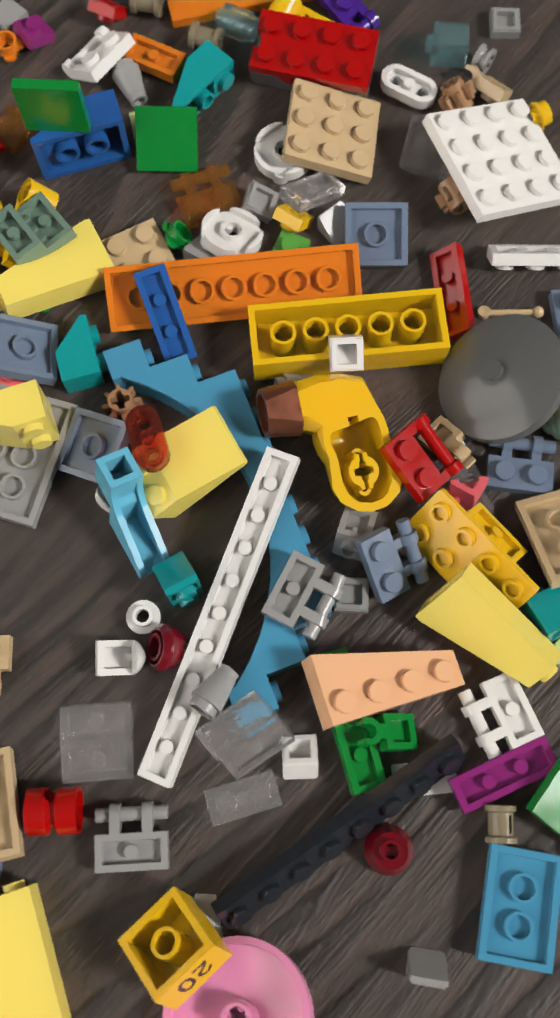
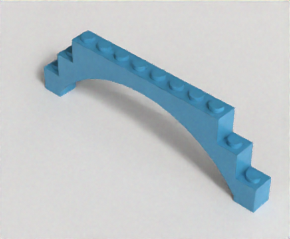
M140 339L103 351L115 387L116 384H119L121 388L128 390L132 386L135 393L151 397L170 406L189 419L212 406H216L248 461L239 470L249 488H251L266 447H273L270 439L265 436L262 437L260 433L256 406L250 408L247 397H250L251 394L245 378L239 380L236 370L233 369L203 380L197 363L191 365L187 354L156 365L150 348L143 350ZM291 494L287 495L268 542L270 554V587L268 597L294 550L310 557L306 547L310 543V539L303 524L297 525L293 514L298 513ZM316 555L310 557L311 559L319 562ZM313 590L305 606L314 611L322 594ZM332 609L330 610L327 618L331 617ZM267 616L264 617L261 633L251 659L237 685L233 687L229 695L240 726L279 711L277 702L283 701L276 680L269 683L268 677L302 665L301 662L305 659L304 654L310 651L305 637L302 635L303 633L296 634L295 630L307 626V621L299 618L292 630Z

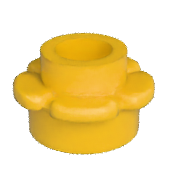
M545 100L530 103L529 114L532 116L534 124H538L544 130V126L553 121L549 104Z

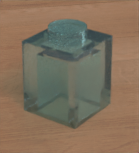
M434 21L432 34L426 35L425 53H430L429 66L464 69L469 51L470 23Z

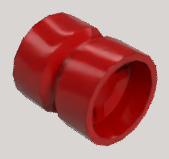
M81 786L59 787L56 793H53L50 787L27 789L23 805V826L27 837L49 836L52 830H55L58 835H79L81 833L84 819V798Z

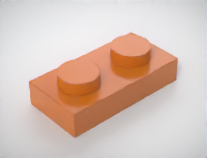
M134 32L132 38L136 43L121 59L131 58L134 63L139 65L141 71L175 84L185 66L187 54Z

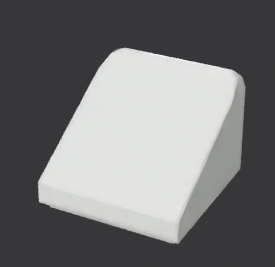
M361 334L328 336L330 372L364 370L363 336Z
M317 734L282 735L283 779L318 778Z

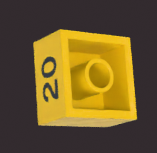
M175 886L117 940L154 1002L177 1010L233 955L195 899Z

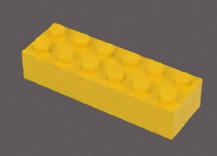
M442 288L247 305L254 381L275 379V377H280L282 373L321 375L354 372H330L329 335L361 334L363 336L364 370L444 363L451 348Z

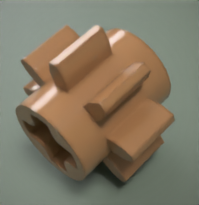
M455 76L441 85L440 90L442 93L439 94L440 98L437 101L442 111L472 107L474 104L472 99L475 98L474 93L477 91L471 79L464 81L460 76Z
M452 176L439 184L438 190L440 194L435 196V200L445 214L450 211L452 215H459L469 209Z
M116 384V389L111 393H104L108 404L101 406L104 414H110L109 417L125 422H130L134 418H141L137 407L143 406V401L141 397H135L134 387L131 386L126 390L121 388L119 384ZM125 403V408L120 409V404Z

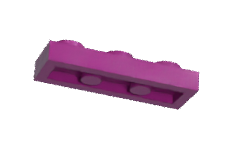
M545 735L453 776L447 779V782L462 814H467L547 776L557 759Z

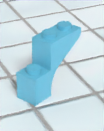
M124 447L95 460V480L110 505L109 523L139 578H143L153 573L152 567L168 559L169 554L145 497L143 473L128 447Z

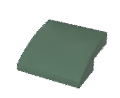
M41 191L17 210L10 203L0 210V242L18 265L49 255L77 237L71 226Z

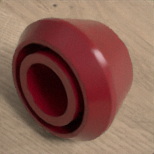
M168 624L158 625L151 631L147 641L146 651L149 664L159 672L180 666L189 640L186 639L183 632Z
M382 824L375 827L366 837L364 855L367 863L374 871L381 875L394 876L406 870L413 858V843L410 836L401 827L393 824ZM388 855H394V858H388Z

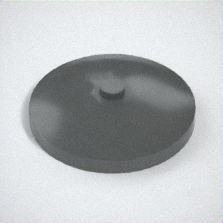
M521 314L496 316L468 330L450 350L440 373L439 399L447 419L466 436L489 444L513 442L539 429L552 417L560 405V339L540 320Z

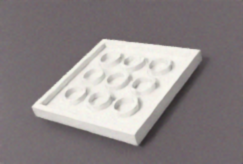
M524 99L429 113L422 122L477 223L560 205V160L540 126L534 124L533 118L529 114L530 109Z

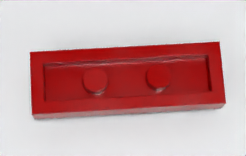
M457 242L429 254L434 288H442L450 342L460 339L468 330L475 326L463 248Z

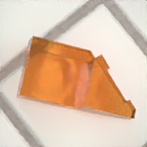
M11 103L5 105L7 114L3 115L0 119V140L6 147V151L17 155L31 130L26 129L19 108Z

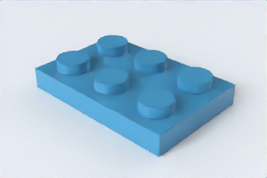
M489 843L475 952L477 960L553 974L560 908L559 855Z

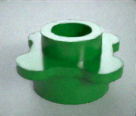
M176 220L172 224L167 221L162 224V229L165 231V242L171 249H181L183 251L185 246L192 241V232L184 222Z

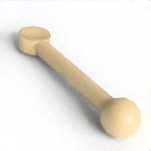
M483 305L479 307L477 316L484 320L489 316L521 314L532 315L538 319L543 316L544 310L541 306H535L533 309H490L488 306Z

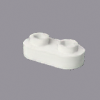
M401 64L388 65L382 71L380 86L385 94L416 109H427L434 104L437 95V85L431 78Z

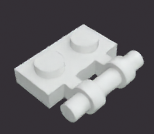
M505 673L479 684L485 697L476 701L470 689L458 694L463 705L461 711L465 718L469 717L477 734L475 740L479 748L483 747L489 760L501 755L496 741L503 737L510 750L545 735L520 683ZM489 707L499 727L491 731L481 712Z

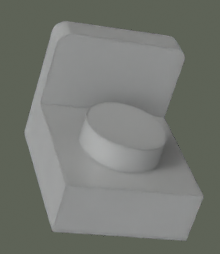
M345 506L332 553L347 559L361 561L354 541L373 531L378 512L356 511Z

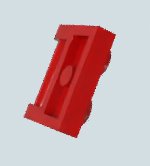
M425 412L415 417L378 449L417 503L425 502L447 480L464 468V465L458 458L454 459L430 426L431 420ZM419 432L443 465L440 470L436 468L413 435Z

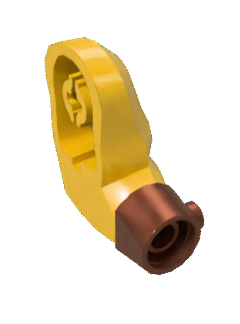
M347 374L314 375L295 382L288 380L258 389L256 395L257 413L264 436L267 438L301 436L303 432L312 435L313 445L325 465L332 492L341 504L356 511L373 512L388 506L400 493L401 480L378 451L390 440L389 430L385 418L363 378Z

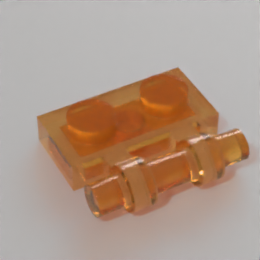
M227 163L219 166L212 164L206 166V170L194 174L186 172L180 174V178L169 181L173 193L181 190L185 191L186 195L176 198V204L183 222L190 229L201 226L204 216L213 209L220 208V212H229L230 207H242L243 203L234 180L221 183L220 178L231 175ZM210 182L211 187L195 191L194 186Z

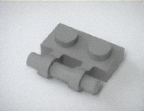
M294 550L268 597L261 614L292 630L298 619L301 618L308 622L302 635L315 641L320 630H325L329 622L327 616L333 604L340 601L343 595L341 589L347 578L334 572L329 583L320 579L325 565ZM313 590L322 594L314 611L305 606Z
M154 801L142 802V806L122 807L121 803H113L109 805V808H96L95 822H109V834L94 835L95 874L169 869V830L154 831L155 820L168 819V804L154 805ZM142 821V832L122 833V822Z

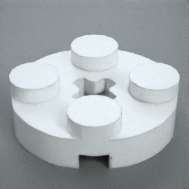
M275 122L264 127L258 133L254 146V159L257 168L276 184H285L290 180L297 179L309 170L305 167L281 161L282 155L278 154V149H283L286 126H283V122Z
M230 207L229 212H220V208L208 212L202 220L200 245L215 256L256 253L261 248L263 230L261 231L259 228L260 222L257 217L246 210Z

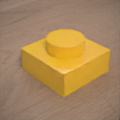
M288 202L277 206L272 218L281 222L280 226L286 231L299 233L310 228L314 216Z

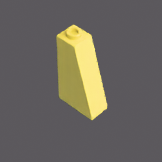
M90 218L72 227L77 237L63 247L40 259L21 265L16 264L0 274V312L4 311L7 315L23 318L105 290L103 268L114 267Z
M471 562L429 597L415 615L423 624L528 688L539 680L543 683L548 681L558 670L556 664L560 657V650Z
M23 879L2 886L4 894L0 895V1018H72L38 884L34 883L26 886Z

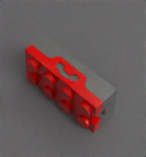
M262 8L257 27L258 42L257 46H253L249 62L251 83L292 91L295 78H299L360 97H368L378 52L380 31Z

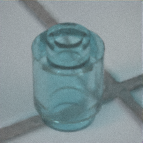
M226 3L218 9L215 25L223 28L224 35L244 43L247 41L253 42L258 35L257 27L260 18L256 17L252 11Z

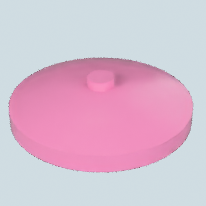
M229 936L222 938V940L233 955L177 1010L164 1006L162 1018H314V1008L306 980L300 969L287 954L274 945L258 938Z

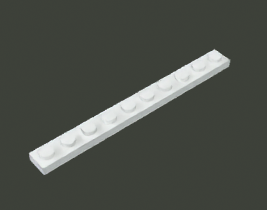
M268 446L266 447L137 775L166 788H172L201 716L189 705L193 697L191 693L218 669L222 663L301 461L299 457Z

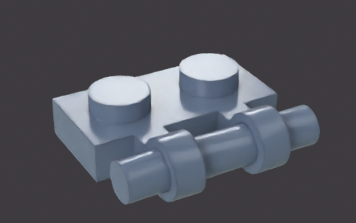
M533 435L532 438H521L508 443H488L489 447L500 448V456L489 454L486 458L485 476L489 478L486 490L533 496L553 491L555 462L541 461L542 453L555 454V441H547L542 436ZM512 450L529 451V459L512 457Z
M408 517L400 518L395 522L398 533L391 535L389 528L382 526L354 541L375 599L382 604L411 589L407 576L414 574L418 584L429 580L426 570L428 563L426 557L420 553L417 544L419 537L416 529L411 527ZM404 546L408 559L401 563L397 549Z

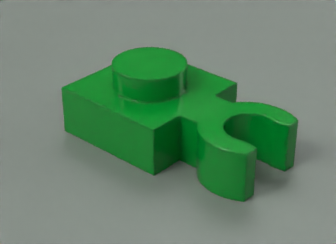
M383 713L376 716V719L368 717L356 722V727H365L369 732V738L358 741V746L367 748L379 743L380 752H406L418 749L413 713Z

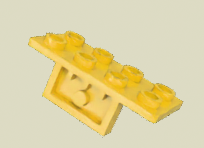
M442 488L409 520L411 527L417 531L419 537L417 544L421 555L426 557V560L447 582L471 562L517 609L539 591V586L516 563L528 551L481 502L469 511H466Z

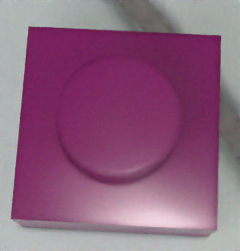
M38 14L13 22V33L30 51L53 43L55 40V32Z

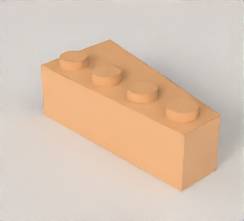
M453 650L313 654L301 662L323 730L437 695L465 684Z

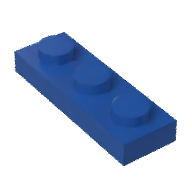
M162 263L134 273L136 284L164 360L168 361L185 354L188 355L189 359L197 357L195 346L165 264Z

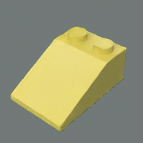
M35 379L0 390V445L24 449H44L51 446L54 441L61 439L51 404Z
M216 406L204 410L148 441L132 454L143 473L144 493L154 519L176 518L248 463Z

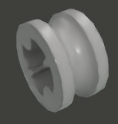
M482 43L476 51L471 64L476 65L482 73L486 74L494 61L497 50L494 48L488 50L487 44Z

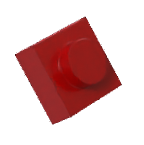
M89 0L87 10L96 13L98 20L114 24V20L126 19L128 7L111 0Z

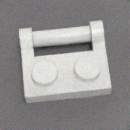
M101 25L94 32L95 36L72 59L69 58L62 64L63 71L71 79L97 83L136 43L131 34L128 32L109 31L105 26Z

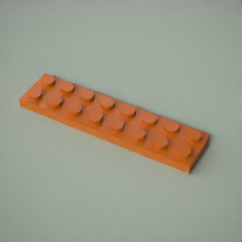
M358 243L103 268L111 333L153 328L133 274L162 263L166 266L187 325L248 319L247 305L362 295Z

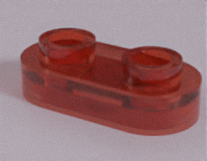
M136 406L129 411L125 419V426L134 459L144 471L150 473L159 472L170 461V450L161 418L151 406ZM144 423H150L149 428L146 430L140 429ZM152 453H159L155 460H148Z

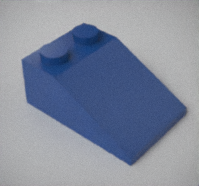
M113 89L84 96L91 121L90 133L39 131L30 139L45 181L132 157L124 121Z

